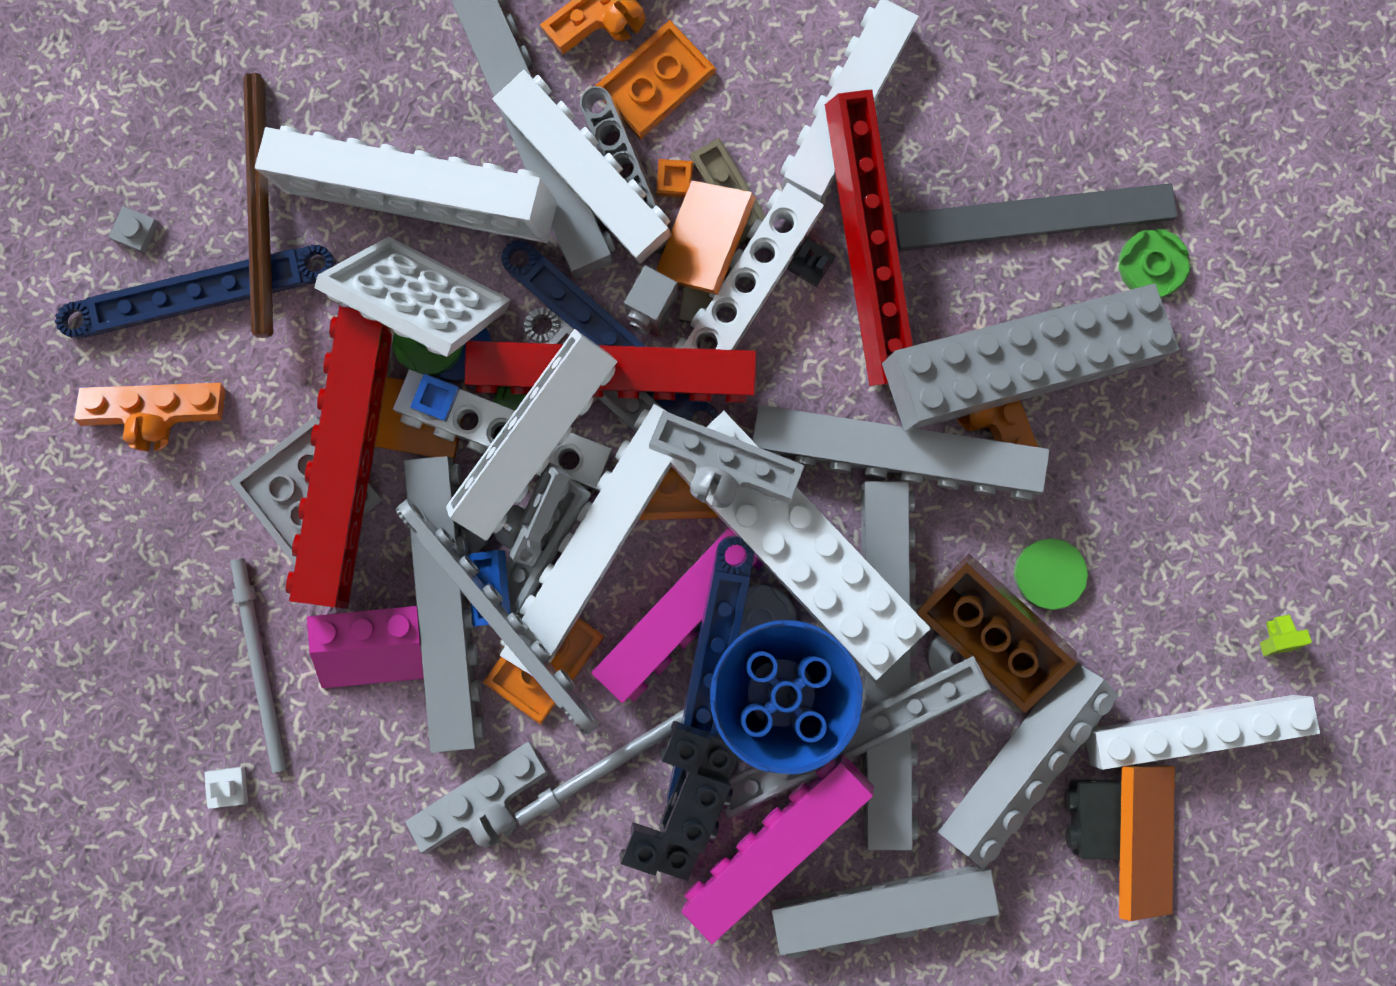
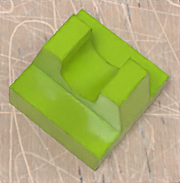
M1289 614L1275 617L1273 621L1266 622L1269 638L1260 642L1265 657L1298 650L1311 644L1312 641L1308 629L1296 630Z

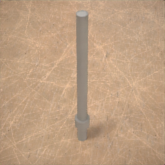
M245 558L230 561L235 589H232L234 604H239L272 773L287 770L253 602V600H257L254 585H250Z
M684 710L557 788L552 789L550 787L538 794L539 799L514 813L519 824L523 826L545 811L548 814L561 807L560 802L671 735L673 733L671 729L673 721L682 723Z

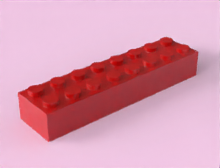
M339 306L338 316H333L330 322L329 335L330 338H333L332 351L325 354L323 372L327 374L325 388H320L317 398V409L321 410L319 425L314 424L311 433V446H315L313 461H308L305 468V482L309 483L307 498L302 497L299 504L298 517L303 521L301 533L295 535L292 544V556H296L294 571H290L287 576L286 593L290 594L289 601L348 609L394 333L392 328L379 321L363 317L354 308Z

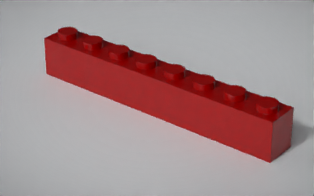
M870 89L838 93L824 104L869 387L888 384L882 363L894 351L913 346L873 90Z
M467 341L465 385L476 386V393L497 394L498 387H511V394L527 395L563 344ZM598 345L618 362L614 366L615 372L610 381L604 386L600 385L592 397L603 398L604 391H618L617 398L639 399V392L654 393L653 399L675 400V394H690L689 401L711 402V395H726V402L747 403L748 396L756 397L758 359L756 351Z

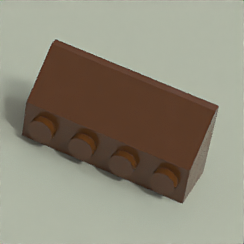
M969 553L941 581L916 612L965 659L974 656L984 676L1024 713L1077 664L1076 650Z

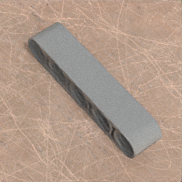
M599 86L589 87L582 94L580 105L591 133L599 142L597 145L599 152L603 157L610 153L620 166L627 163L633 164L632 174L623 179L627 183L633 179L647 195V205L651 209L656 205L659 207L616 102L606 89ZM598 100L607 101L606 107L601 113H592V106ZM614 131L620 132V139L615 145H605V139L608 134ZM668 239L653 253L663 252Z

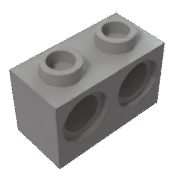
M645 265L624 302L627 319L631 321L629 325L642 334L648 335L651 331L658 335L678 300L677 282Z

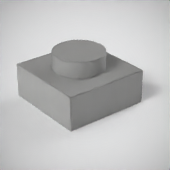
M122 206L108 238L145 253L159 222L152 217Z

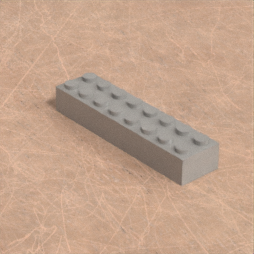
M1154 283L894 351L882 363L904 432L1158 363L1180 349Z

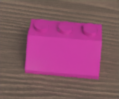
M417 606L307 616L309 654L321 688L424 679Z

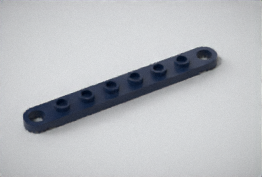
M521 240L511 241L503 249L501 259L505 270L570 327L576 329L597 345L646 347L531 244ZM520 250L529 254L528 264L521 268H515V266L511 265L510 258L514 252ZM647 393L653 399L654 393ZM675 394V400L653 399L667 412L689 421L698 412L708 413L712 421L719 416L717 410L708 402L689 401L690 394Z
M311 244V246L271 254L272 293L316 283L318 274L336 265L334 256L327 248L319 244ZM315 255H323L326 261L325 267L322 268L323 270H319V272L310 271L308 268L310 258ZM249 259L100 294L84 300L69 302L68 304L65 303L62 308L58 309V314L56 313L55 315L56 327L62 334L70 338L83 339L250 299ZM75 312H81L84 319L82 321L83 325H80V328H76L77 330H71L68 325L69 317Z
M737 535L724 538L716 549L682 718V724L719 734L713 720L710 704L712 677L724 651L739 636L750 582V573L754 561V551ZM732 545L742 546L745 551L743 560L738 564H729L725 560L726 550ZM675 766L672 768L667 793V804L682 770Z

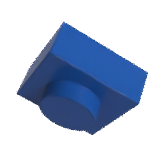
M423 374L410 408L447 422L460 388Z

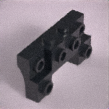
M673 721L671 725L673 733L667 748H662L660 757L662 762L682 770L660 821V831L632 822L630 827L631 837L626 849H621L619 857L621 865L654 876L659 871L688 881L699 853L704 854L708 842L713 843L719 830V822L717 820L721 810H726L731 802L733 788H731L729 780L739 757L726 745L720 734L703 731Z

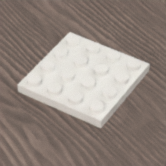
M389 236L318 274L314 287L327 294L328 298L332 301L346 304L358 310L363 317L379 321L392 328L399 336L411 338L425 345L430 352L446 357L504 314L511 300Z

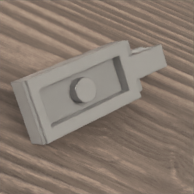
M549 462L541 473L518 525L520 532L509 554L515 562L533 567L542 552L540 542L544 534L551 530L554 523L553 513L558 502L566 497L569 489L568 480L570 477L558 465Z

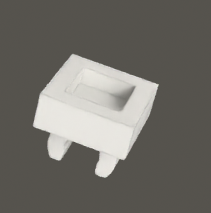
M245 766L205 772L208 809L248 803Z

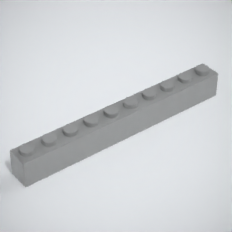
M451 0L493 97L523 70L530 75L527 68L532 66L530 56L525 45L518 47L514 39L519 33L511 14L504 16L501 10V6L505 5L504 0ZM500 110L525 169L538 174L557 201L551 228L574 280L612 264L610 253L615 251V247L608 231L601 233L596 222L600 219Z
M865 481L861 485V555L916 612L915 598H910V584L915 583L916 570L915 563L909 562V548H914L915 529L914 526H909V512H914L915 507L914 491H909V482ZM916 643L877 680L871 679L862 670L863 711L917 684L916 671L911 670L910 656L916 655ZM911 730L863 753V775L874 785L873 797L863 805L864 846L868 850H912V840H918V820L916 817H912V803H917L918 785L916 780H912V766L917 765L918 752L917 745L911 744Z

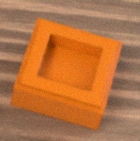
M659 159L656 196L685 198L692 181L693 161Z

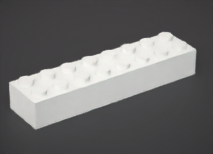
M281 126L280 130L265 127L255 164V169L285 193L543 243L548 242L557 206V201L540 176L529 170L521 169L518 170V173L507 172L504 168L491 163H484L483 167L470 165L468 161L458 157H449L447 161L437 159L433 154L420 150L415 151L414 154H409L387 144H382L380 148L371 147L366 142L355 138H348L347 142L335 140L334 137L322 132H314L313 136L306 135L289 126Z
M725 411L707 426V428L758 447ZM672 458L670 460L671 467L691 486L695 475V468L690 464ZM711 486L705 503L735 535L741 537L754 551V555L811 616L847 649L853 660L871 679L877 680L931 629L797 487L791 502L787 503L749 487L741 486L737 490L732 504L727 508L711 506L717 487Z

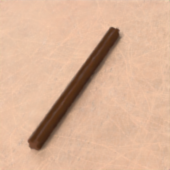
M247 73L243 77L251 332L257 338L272 337L274 333L268 179L255 169L266 127L265 80L259 73Z

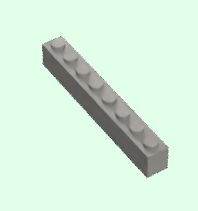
M763 405L758 407L753 442L759 448L782 457L794 458L795 462L806 467H815L816 462L830 464L829 469L838 472L850 473L851 468L866 470L865 475L876 478H887V473L902 475L901 481L914 484H923V479L938 481V487L958 490L959 485L973 486V492L984 495H996V490L1011 492L1010 498L1022 501H1032L1033 496L1038 497L1043 493L1050 449L921 429L904 432L901 426Z
M448 456L404 460L407 499L415 503L437 529L442 527L451 535L456 542L453 548L462 558L468 554L466 536H461L459 524L449 518L446 509L447 504L456 493V486L461 485L459 464H454V459ZM410 529L430 752L475 749L480 744V738L485 737V724L483 716L477 715L476 702H481L482 693L480 681L474 680L473 666L478 665V650L476 644H471L470 629L475 628L472 625L471 608L467 607V597L416 538V533Z

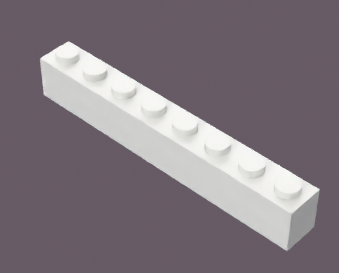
M655 404L650 411L645 408L639 415L634 425L638 431L630 442L626 439L622 443L615 456L619 460L612 473L607 470L596 486L600 493L593 504L588 501L577 517V520L581 523L574 535L569 532L561 542L558 551L562 554L555 566L550 563L539 579V582L543 584L536 597L531 594L520 609L519 613L524 615L521 620L527 626L524 633L533 643L537 640L547 649L551 655V658L548 660L550 663L671 468L670 460L672 457L649 449L652 435L662 412L665 411ZM501 640L500 644L504 646V649L500 656L531 675L505 642Z

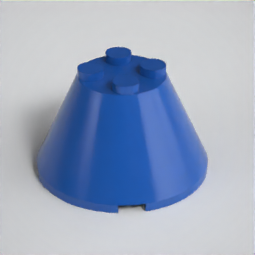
M779 620L763 623L749 629L736 638L724 651L712 677L710 704L716 728L721 738L735 755L759 770L792 775L817 769L833 760L844 750L854 736L860 722L863 687L859 671L852 656L835 637L809 623Z

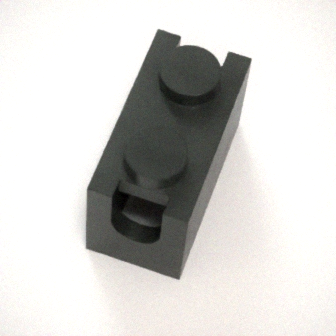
M1070 780V789L1065 791L1066 810L1071 812V826L1066 828L1068 848L1072 849V854L1079 855L1081 859H1120L1121 783L1115 780Z

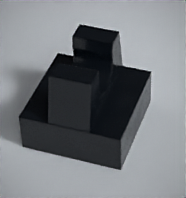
M806 237L788 265L787 270L817 288L835 260L836 255Z

